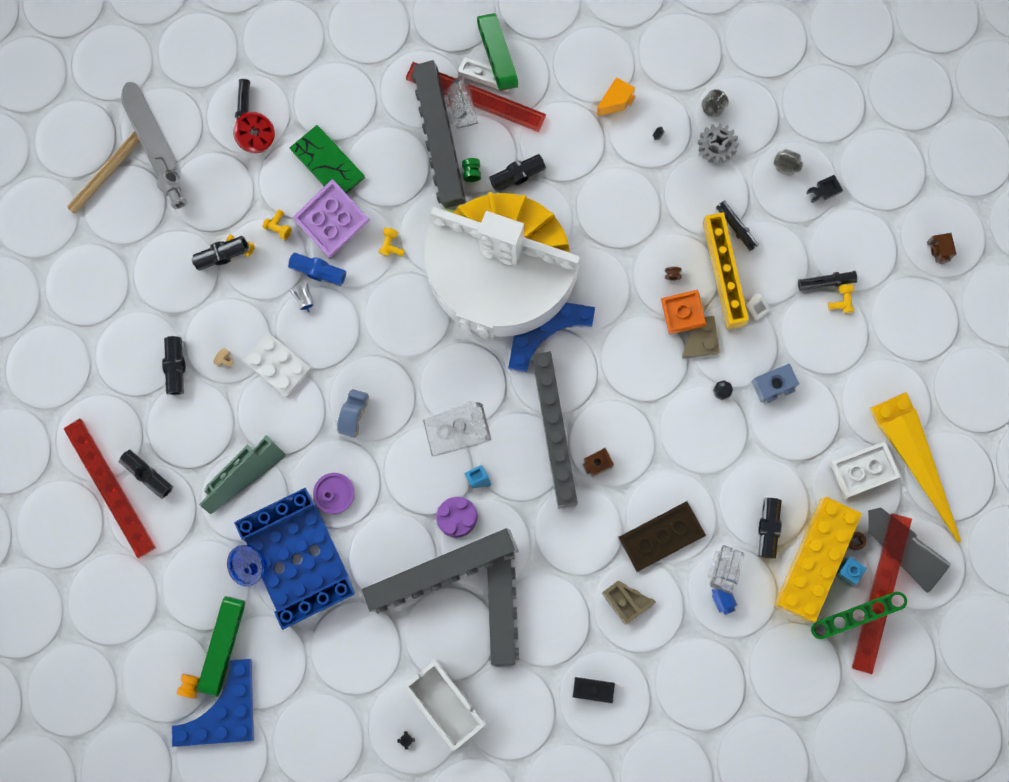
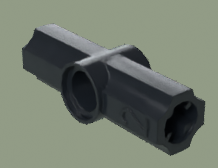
M537 154L522 162L515 161L509 164L505 170L490 176L489 180L495 192H498L513 184L520 185L526 182L530 176L545 170L546 166L542 156Z
M243 236L227 242H215L210 245L209 249L194 254L191 258L196 270L199 271L213 265H224L229 263L231 258L247 253L249 244Z
M168 336L164 338L165 358L162 360V369L166 379V394L181 395L184 394L183 373L186 371L185 359L182 354V338Z
M129 449L121 455L118 462L159 498L163 499L172 491L174 486L132 450ZM149 470V476L143 479V472Z
M764 498L762 518L759 521L758 535L760 536L758 557L776 559L777 543L782 527L780 521L781 499Z

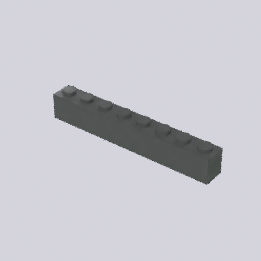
M434 60L413 65L414 73H411L414 84L417 85L415 95L421 104L418 109L421 118L423 117L424 119L422 129L428 138L425 143L432 157L429 158V163L435 172L433 182L435 186H438L439 192L436 193L438 203H441L444 208L465 204L466 198L438 66Z
M551 351L532 354L557 508L577 506L578 502Z
M505 528L362 589L369 612L380 614L387 611L388 606L394 604L396 607L406 603L405 599L413 597V599L423 596V592L426 590H438L442 588L441 584L449 582V584L460 580V576L467 574V576L479 572L478 569L483 566L490 568L497 564L496 561L504 559V561L515 557L514 553L519 552L511 530Z

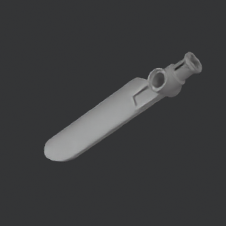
M126 82L121 92L122 105L159 180L157 182L158 189L165 193L166 196H169L173 209H180L188 201L181 193L180 176L173 170L176 161L141 89L134 82Z

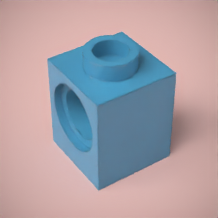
M847 557L841 562L836 576L850 586L857 585L867 568L853 558Z

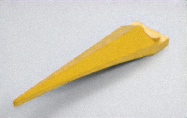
M907 392L870 407L878 427L918 481L955 540L961 542L918 413L914 409Z

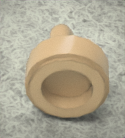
M223 348L217 353L213 363L218 367H221L223 364L232 366L234 361L229 357L231 352Z

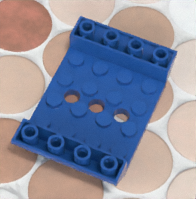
M306 487L234 522L241 539L248 546L276 609L274 612L282 630L355 595L346 568L322 516ZM314 545L320 547V553L317 556H312L310 553V549ZM295 554L302 555L303 559L299 565H295L292 561ZM282 562L285 569L282 573L278 574L275 571V565Z

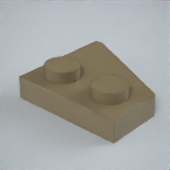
M714 316L705 317L707 326L691 330L682 358L720 353Z
M617 581L602 592V595L624 625L630 623L656 603L654 599L640 594L639 591L627 587L626 584Z

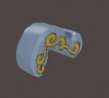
M355 389L349 391L347 401L343 404L338 418L337 432L339 434L353 438L357 437L359 421L368 405V393Z

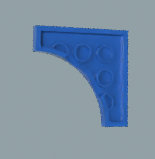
M565 303L561 310L544 325L527 333L515 335L513 337L508 369L527 372L532 354L535 353L543 341L557 331L580 326L592 327L595 307Z
M252 659L230 660L227 683L219 699L207 712L197 719L185 724L172 726V747L254 741Z

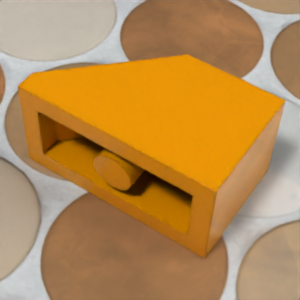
M616 77L599 103L597 115L602 116L623 111L627 105L631 106L636 97L634 95L635 87Z

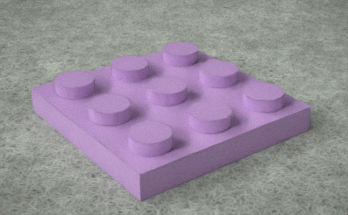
M333 179L292 217L329 258L334 256L370 221L367 215Z

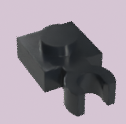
M832 175L817 182V187L809 188L806 194L814 193L816 197L811 199V203H815L821 196H823L824 200H827L842 193L843 189L836 176Z

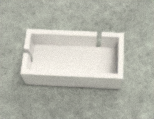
M434 660L421 671L422 677L420 674H417L403 687L454 752L482 729L486 723L476 710H470L472 707L471 703L439 662Z

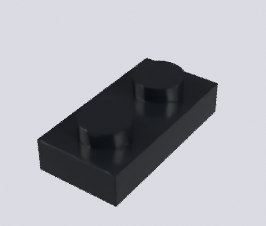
M575 677L572 698L613 703L615 683Z

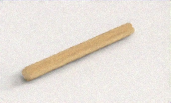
M135 130L68 204L67 208L71 212L77 213L137 146L140 140Z

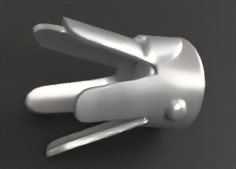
M308 283L304 288V292L300 285L296 286L298 292L289 290L298 302L300 310L307 309L310 312L309 308L314 304L309 293Z

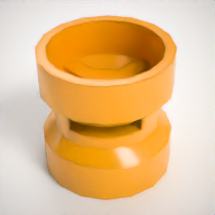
M182 674L180 680L183 684L178 687L176 694L195 699L198 693L195 686H198L200 677Z

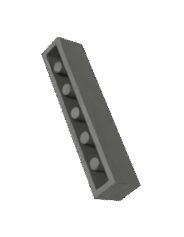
M500 559L496 561L497 564L495 566L487 568L491 665L515 664V660H519V648H515L514 640H518V627H514V619H517V607H513V599H517L516 587H512V579H516L515 567H511V559L506 561Z

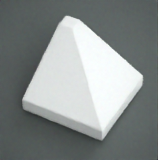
M758 293L746 305L755 321L771 310L763 295Z

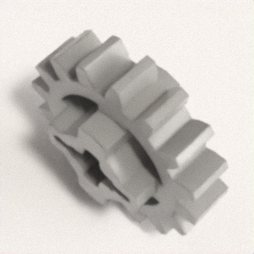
M719 123L718 127H715L714 124L711 125L710 129L706 127L704 133L701 132L700 134L701 139L698 140V145H701L698 151H703L702 158L707 156L709 157L708 162L713 159L715 164L718 163V160H721L723 164L726 158L731 160L732 155L736 154V148L739 146V143L736 142L738 136H733L734 129L728 131L729 126L727 125L725 128H722L721 123ZM711 135V139L706 142V139ZM730 145V149L725 152L726 148Z

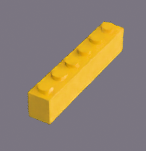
M722 212L706 215L702 224L726 330L743 327L749 319L725 214Z

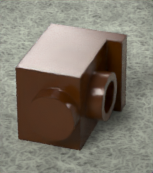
M952 233L934 235L927 241L928 245H932L931 254L939 264L950 262L957 254Z
M606 448L584 458L585 463L582 464L586 474H591L592 477L614 466ZM594 460H600L601 465L596 466Z

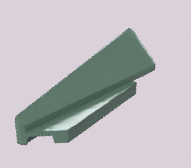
M267 435L254 450L247 444L206 485L204 492L207 496L199 505L209 514H212L282 460L286 454Z

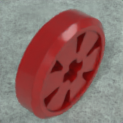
M248 112L237 119L233 128V136L238 146L249 153H261L271 146L275 137V130L273 124L266 116L257 112ZM251 129H253V131H258L256 136L254 134H250Z

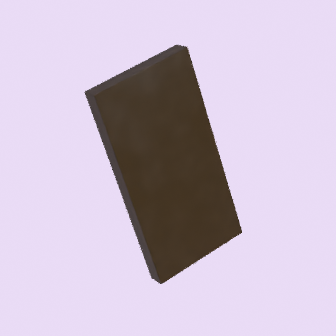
M688 501L618 538L633 567L638 572L705 537L706 534Z

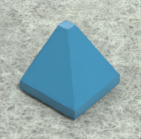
M482 465L464 473L472 488L489 487L492 485Z

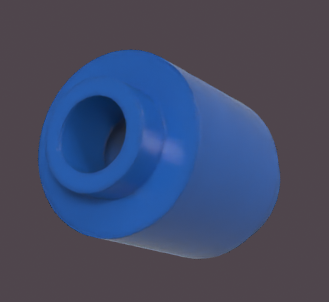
M726 584L712 589V597L719 613L723 612L726 615L736 611L734 607L737 606V602L731 589Z

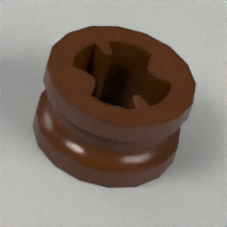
M665 268V273H667L665 279L671 281L682 279L680 274L682 268Z
M854 532L848 547L852 550H860L866 545V537L860 532ZM856 536H858V540L861 542V544H857L855 546L854 541H852V538H856Z

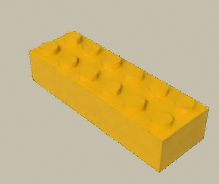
M826 496L819 500L774 606L809 623L816 622L862 513Z

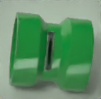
M477 158L464 159L462 161V168L464 169L463 180L466 182L481 180V172L479 171L480 160Z

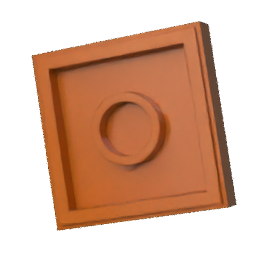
M698 289L661 298L669 335L707 326Z

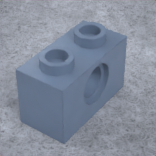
M790 363L755 377L751 381L760 402L767 401V403L778 399L780 394L784 393L786 396L795 392V388L799 385ZM772 381L779 382L780 389L774 388Z

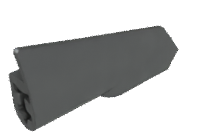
M881 507L868 510V532L925 592H930L948 570L951 563L916 538L917 535Z

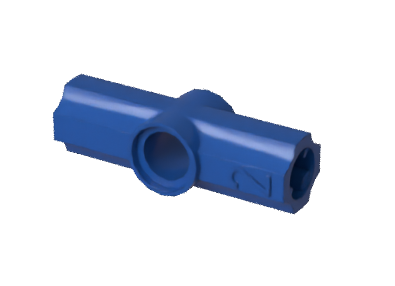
M295 252L290 256L288 264L290 269L304 273L311 279L316 281L324 280L340 287L344 283L347 273L346 270L329 265L328 262L320 258L313 257L312 259Z

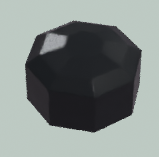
M723 380L716 383L713 392L716 398L725 400L731 396L733 388L731 383Z

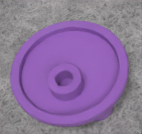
M328 473L322 476L316 482L313 490V498L316 505L322 511L329 514H338L349 508L355 494L352 482L340 473Z
M452 497L445 500L438 507L436 516L440 530L447 536L454 538L468 535L475 528L478 519L475 506L464 497Z

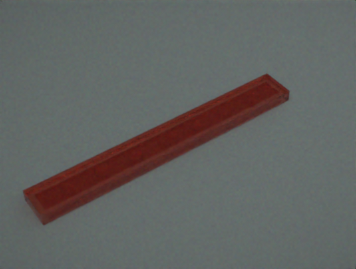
M412 62L406 75V80L413 82L411 73H414L413 65L418 63ZM439 72L444 95L536 132L540 131L546 118L545 113Z
M79 418L63 428L137 558L140 559L156 549L83 420Z
M891 513L868 602L894 592L912 518ZM876 602L872 605V610L876 614H881L884 611V605ZM887 615L862 624L851 666L852 669L869 674L873 673Z

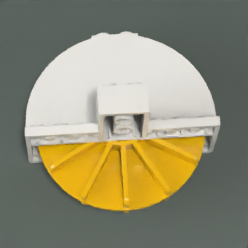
M492 192L475 198L462 206L459 205L453 213L436 207L432 208L430 213L432 221L424 245L426 272L437 302L458 323L461 330L469 333L471 331L476 332L485 339L489 337L494 338L495 336L506 337L524 334L544 325L565 305L578 277L580 256L570 253L567 236L553 212H550L538 202L527 198L524 194L520 196L510 193L492 194Z

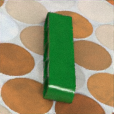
M496 13L477 16L478 29L499 91L517 88V74Z
M892 592L821 619L812 625L811 632L817 639L828 638L904 609L907 605V597L901 592ZM901 595L904 599L903 605L899 607L894 606L891 601L892 597ZM876 602L882 603L884 605L883 613L876 614L872 610V605ZM859 609L865 613L864 620L857 621L854 619L853 612ZM835 618H844L846 621L845 627L837 628L834 625ZM823 624L827 629L826 634L818 635L815 631L816 625Z
M225 596L222 600L197 691L200 693L218 697L221 692L244 612L245 600Z

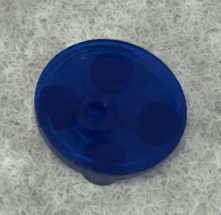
M249 544L233 548L227 558V569L230 577L237 584L245 587L256 584L263 576L264 569L267 566L259 551Z

